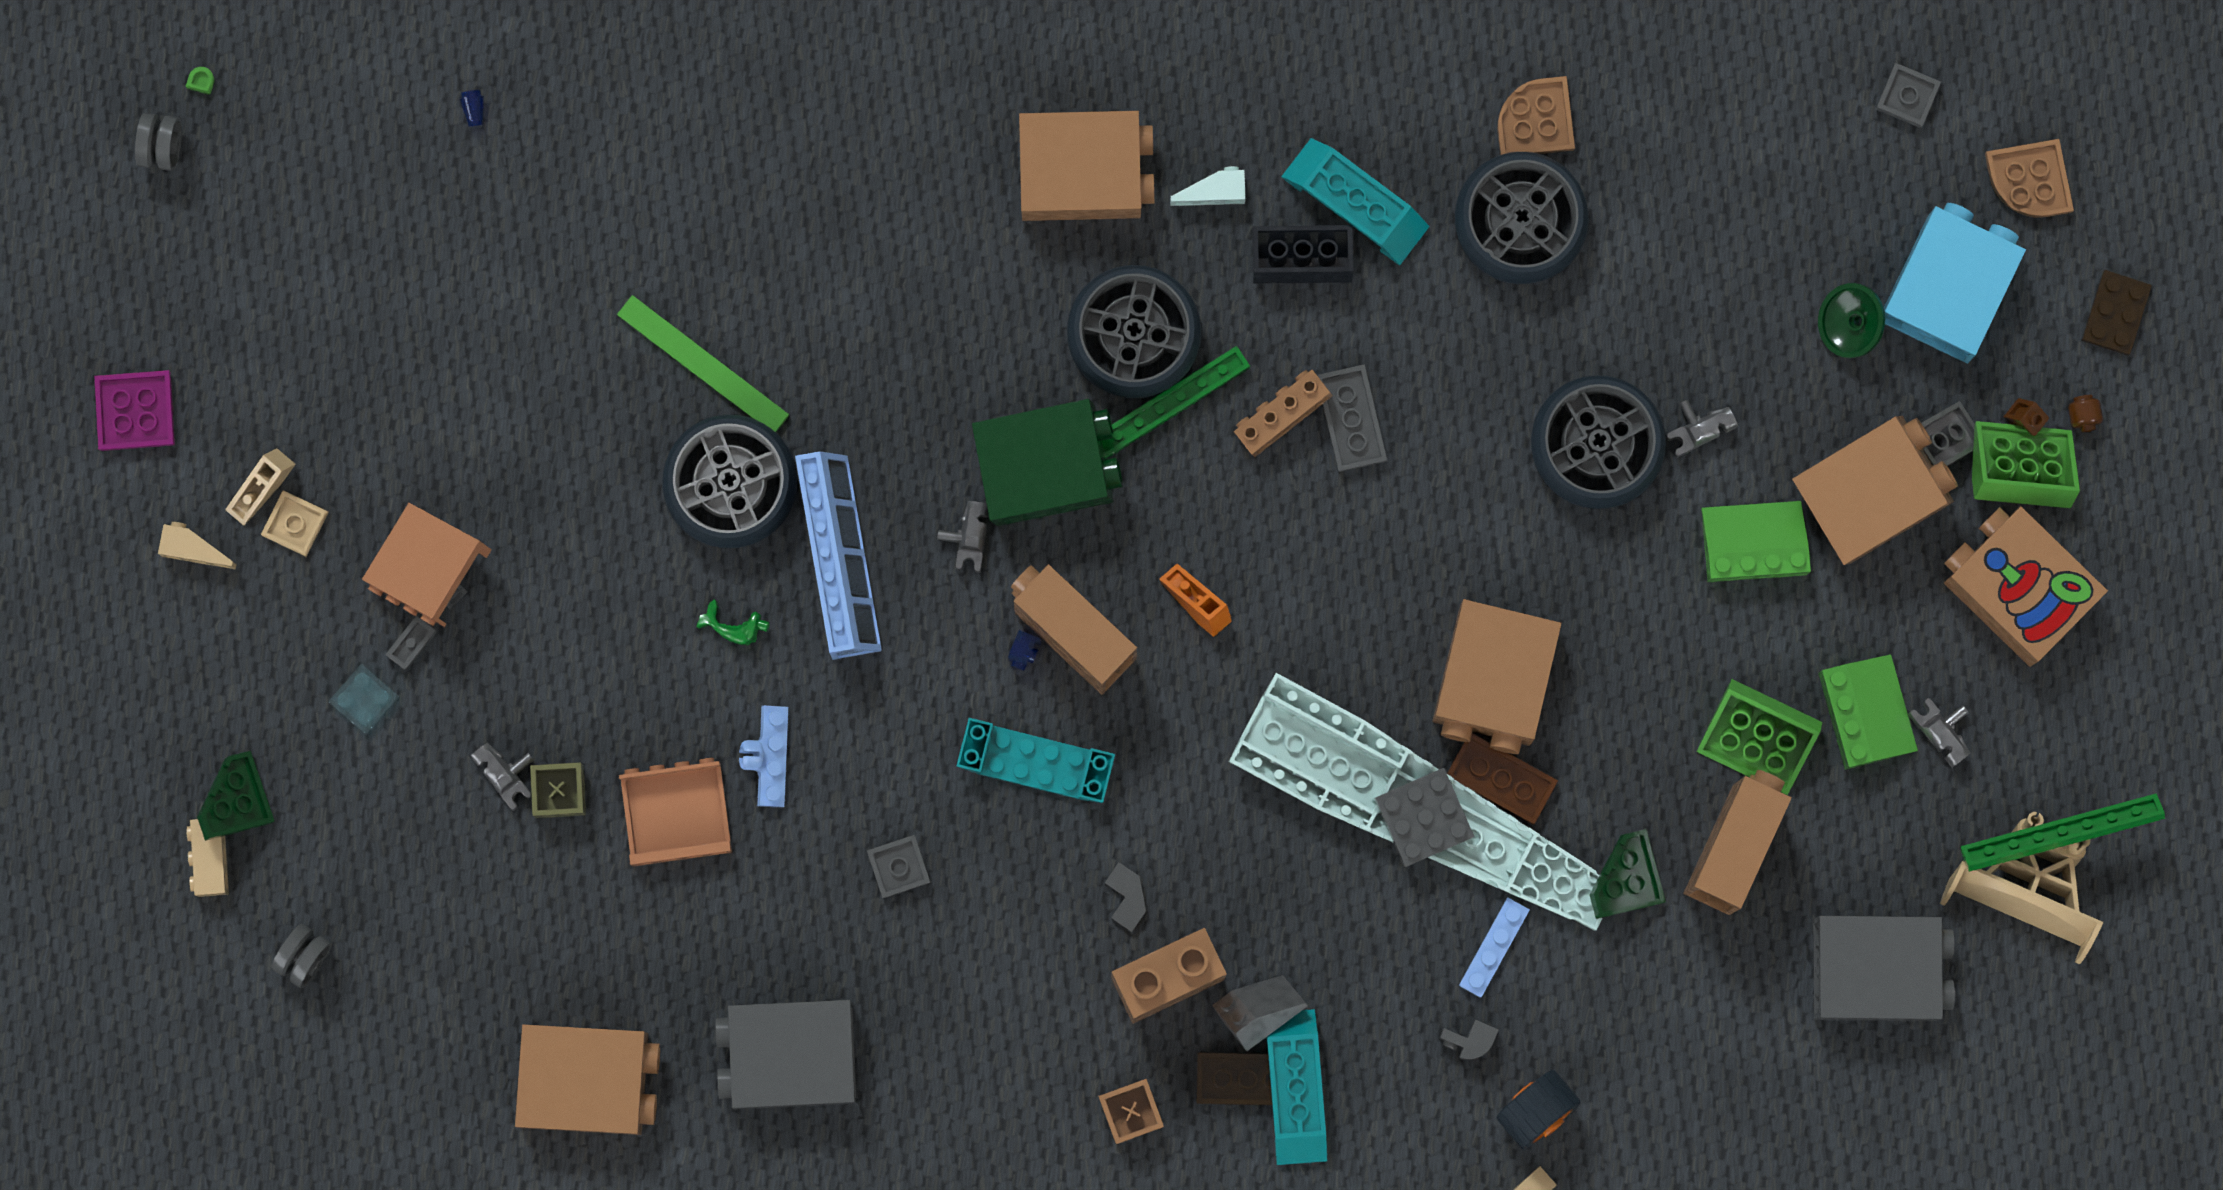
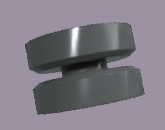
M144 112L141 115L135 141V160L138 167L152 168L157 163L160 170H175L182 140V124L179 117L166 115L160 121L157 114Z
M301 923L291 932L279 949L271 965V970L281 976L290 973V982L302 989L311 981L323 964L332 947V942L321 935L313 939V930Z

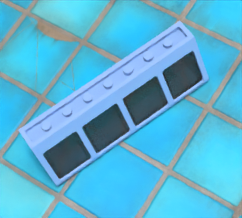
M827 452L795 456L829 653L832 660L882 651L848 456Z

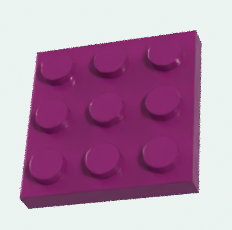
M169 370L94 376L98 450L108 451L175 445L171 372Z

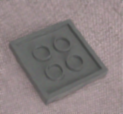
M1444 768L1374 798L1404 868L1474 837Z

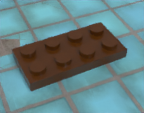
M1472 734L1470 742L1463 743L1447 773L1454 780L1468 787L1477 795L1532 825L1537 821L1558 782L1553 777L1511 754L1490 748L1489 742Z

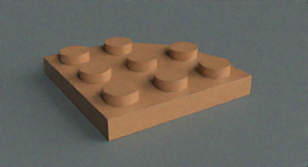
M1567 76L1529 81L1518 87L1508 97L1502 106L1497 126L1500 155L1511 152L1545 154L1574 151L1575 145Z
M2059 139L1986 151L1985 157L1992 187L2000 200L2010 209L2025 216L2040 218L2072 213L2074 211Z

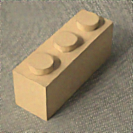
M198 819L190 820V826H187V840L191 841L192 851L188 852L189 866H193V876H190L191 892L194 891L195 896L198 897L228 895L225 836L205 841Z

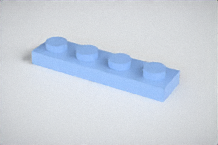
M1507 897L1461 980L1460 987L1480 998L1482 997L1530 909Z

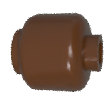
M2093 395L2075 397L2068 406L2071 426L2080 428L2082 433L2095 431L2096 425L2103 421L2101 403L2098 399L2093 398Z

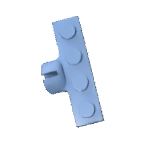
M762 706L759 740H746L740 746L739 753L753 754V756L739 758L740 767L744 770H755L758 772L757 806L784 807L788 707Z

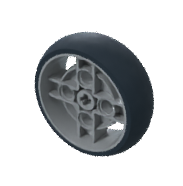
M740 415L714 416L690 427L673 445L663 470V494L671 516L688 535L710 546L740 548L765 539L786 519L796 496L797 471L789 448L782 438L767 425L758 420ZM736 433L752 437L762 443L770 452L757 456L745 447L727 445L723 434ZM702 443L706 454L695 467L693 481L680 487V476L684 463L690 453ZM718 453H725L727 460L723 464H717L714 462L715 456ZM750 467H758L760 473L757 477L749 478L746 475ZM727 476H731L732 479L736 478L733 481L734 485L732 487H729L728 484L723 485L726 482ZM780 476L779 491L773 506L760 520H757L754 509L760 504L765 495L767 481ZM704 485H711L713 492L705 497L700 494V489ZM736 499L745 500L746 504L742 510L732 508V504ZM703 507L715 516L732 518L736 530H721L707 526L695 518L690 511Z

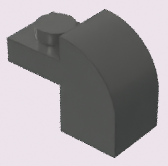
M1474 1020L1467 1038L1444 1028L1439 1039L1444 1041L1443 1046L1456 1051L1458 1047L1462 1048L1458 1058L1473 1060L1483 1056L1490 1050L1499 1029Z

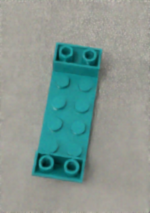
M1311 138L1281 176L1282 179L1298 191L1305 190L1381 247L1380 252L1399 266L1430 227L1409 204L1338 151Z
M968 718L956 767L980 775L1080 800L1103 803L1115 754L1093 748L1089 750L993 726V723Z
M1315 1009L1302 1010L1266 1037L1277 1165L1327 1161L1326 1126Z

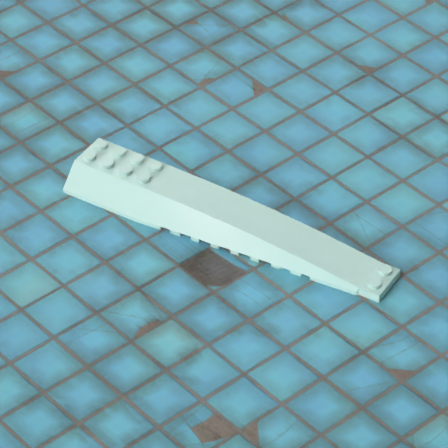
M1277 673L1260 699L1229 760L1230 763L1317 810L1391 842L1393 840L1374 798L1439 770L1365 720ZM1447 774L1474 837L1428 858L1565 918L1574 919L1596 931L1602 918H1595L1590 899V893L1600 876L1596 870L1540 836L1539 833L1520 823L1516 818L1500 810L1496 805L1480 797Z

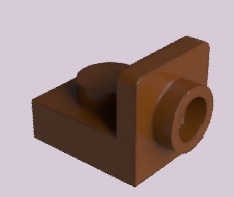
M2018 398L2003 416L2009 423L2023 426L2033 436H2036L2049 420V416L2036 402Z

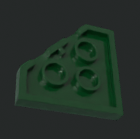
M251 751L231 755L224 759L197 816L205 841L274 822Z
M1647 829L1624 834L1619 837L1590 893L1596 919L1666 902Z

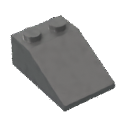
M1960 401L1922 422L1932 441V444L1923 448L1933 466L1943 461L1949 467L1973 452L1975 424Z
M1281 975L1232 990L1212 1006L1224 1024L1245 1050L1248 1051L1308 1005L1286 978Z

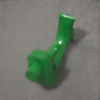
M713 600L708 605L707 613L699 616L696 626L697 628L711 626L728 641L739 645H749L756 641L758 630L765 632L769 630L770 622L761 620V614L753 612L750 619L742 625L720 624L717 621L718 602Z

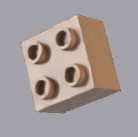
M1147 1079L1099 1096L1116 1145L1164 1127Z

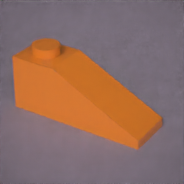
M1176 564L1159 579L1161 584L1188 614L1213 637L1232 622L1227 604L1179 564Z

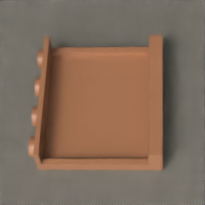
M408 503L362 580L370 585L368 590L381 597L384 593L387 595L386 600L396 606H399L400 603L404 604L403 609L410 614L416 616L417 613L422 614L420 619L434 626L435 623H438L445 627L446 623L439 619L477 555L480 554L487 558L492 549L472 536Z
M714 758L700 759V764L690 765L689 761L674 763L675 767L665 769L664 765H655L649 767L650 771L640 772L639 768L624 770L625 774L619 775L630 848L629 858L632 867L732 853L721 763L719 761L715 762Z

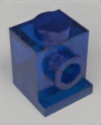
M1019 630L1008 655V660L1012 662L1011 666L1025 671L1029 662L1034 663L1038 653L1035 645L1041 646L1042 639Z

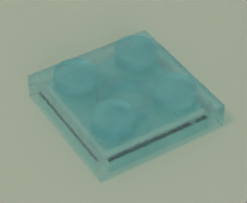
M361 664L328 702L367 735L400 697Z

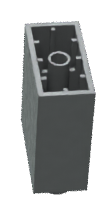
M1818 916L1814 918V1020L1937 1021L1943 1019V1010H1953L1955 1002L1953 980H1942V959H1953L1954 956L1953 930L1942 929V917Z
M851 1000L728 1006V1017L716 1018L717 1048H730V1068L718 1069L719 1099H732L733 1109L857 1104L853 1006Z

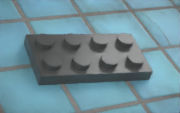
M1365 364L1317 375L1333 395L1322 405L1338 473L1387 462Z

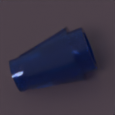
M481 91L461 92V99L459 100L468 122V127L483 125L484 96H481Z

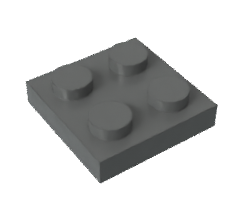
M1895 63L1876 110L1922 128L1941 81Z
M915 835L867 850L883 899L931 883Z

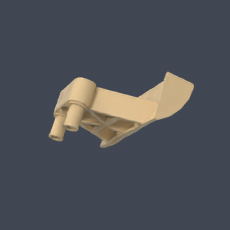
M2037 812L2030 813L2026 819H2022L2016 825L2012 832L2043 824V816L2039 813L2035 817ZM2090 839L2034 854L2055 863L2042 871H2039L2034 855L2019 858L2020 861L2011 860L1993 865L1987 871L1978 869L1969 872L1965 862L1962 861L1949 878L1940 904L1945 906L1955 891L2080 946L2075 963L2081 964L2088 954L2103 924L2102 921L2079 912L2075 866L2086 854V847L2089 846ZM1999 869L2029 882L2028 888H2023L1993 874ZM2062 872L2063 880L2054 877V875ZM2037 886L2064 897L2066 906L2035 893Z

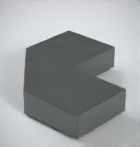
M1118 862L1105 881V884L1125 898L1111 919L1130 932H1133L1146 913L1140 876Z

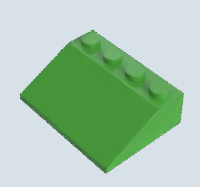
M1976 421L1974 425L1972 466L1974 499L2071 508L2080 492L2072 430L2041 428L2037 435L2033 436L2023 426Z
M1801 501L1701 508L1708 582L1804 576L1811 572L1809 546Z
M1891 655L1825 669L1818 673L1845 770L1918 751Z
M1731 679L1697 752L1748 777L1755 775L1757 770L1770 773L1785 782L1781 792L1788 795L1820 734L1822 722Z

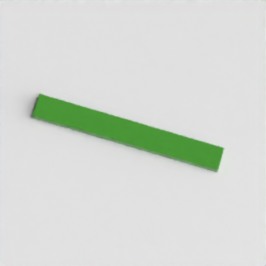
M633 295L618 312V317L752 419L758 420L777 432L789 417L787 412Z

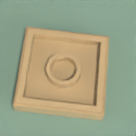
M283 490L261 536L307 557L329 512Z

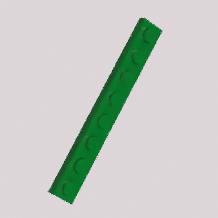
M1235 346L1112 424L1114 438L1102 441L1105 458L1108 459L1250 369L1249 363L1239 348Z
M2156 793L1961 846V853L1968 871L1971 872L2165 819V812Z

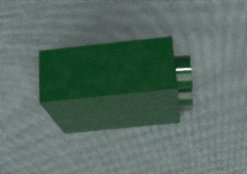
M1090 399L972 423L989 518L996 526L1114 503L1111 489L1123 487L1118 459L1106 460L1103 448V440L1114 438L1108 409L1096 411V406Z

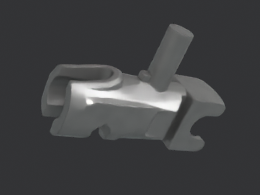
M1685 400L1679 405L1689 424L1669 432L1665 437L1668 441L1673 439L1681 441L1682 447L1678 448L1674 453L1675 457L1678 458L1719 437L1720 431L1718 426L1722 427L1727 433L1737 428L1738 424L1729 407L1710 411L1707 413V416L1700 418V416L1696 417L1689 401Z
M968 501L961 518L963 523L962 530H958V533L938 531L937 540L959 543L956 560L957 570H961L964 562L970 559L975 563V572L981 573L987 525L979 522L978 519L980 517H988L987 503Z
M1928 698L1923 703L1927 710V715L1922 716L1916 710H1912L1908 716L1917 728L1922 730L1938 752L1949 749V754L1944 759L1953 768L1970 754L1962 736L1957 735L1953 730L1955 728L1954 724L1966 716L1968 711L1962 705L1944 719L1937 706Z
M486 743L470 756L478 766L488 763V767L484 769L483 774L512 811L517 809V805L514 802V796L517 793H522L527 798L532 797V793L517 776L520 771L534 761L529 753L513 765L511 763L507 764L504 760V755L496 751L489 743Z

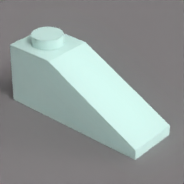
M1235 166L1225 167L1224 171H1218L1171 196L1170 205L1245 204L1244 170H1239V167Z

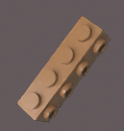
M1305 370L1295 378L1296 382L1292 386L1281 388L1275 394L1277 397L1273 401L1262 403L1256 409L1257 413L1250 419L1245 417L1236 425L1237 429L1234 433L1254 457L1258 456L1333 396L1313 370L1309 372Z

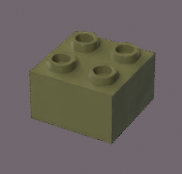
M581 762L530 765L532 814L535 818L586 815L584 765Z

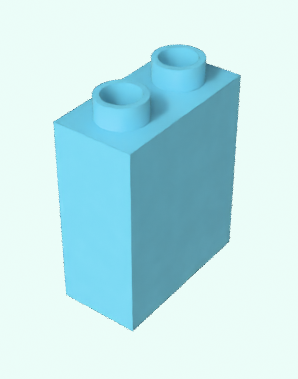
M1946 203L1944 210L1935 206L1928 215L1884 306L1885 324L1968 364L1976 355L2026 249L2016 245L2019 236L2010 229L1996 224H1992L1989 231L1971 223L1974 216L1972 212L1957 204Z

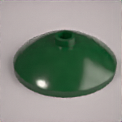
M1856 283L1843 284L1833 289L1824 299L1819 310L1818 329L1823 343L1834 354L1845 358L1864 356L1876 347L1883 335L1885 328L1884 307L1880 298L1869 287ZM1860 318H1862V323H1861V325H1859V319H1860Z

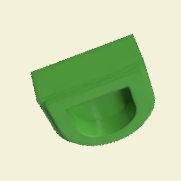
M197 67L190 72L186 88L210 95L214 85V75L206 67Z

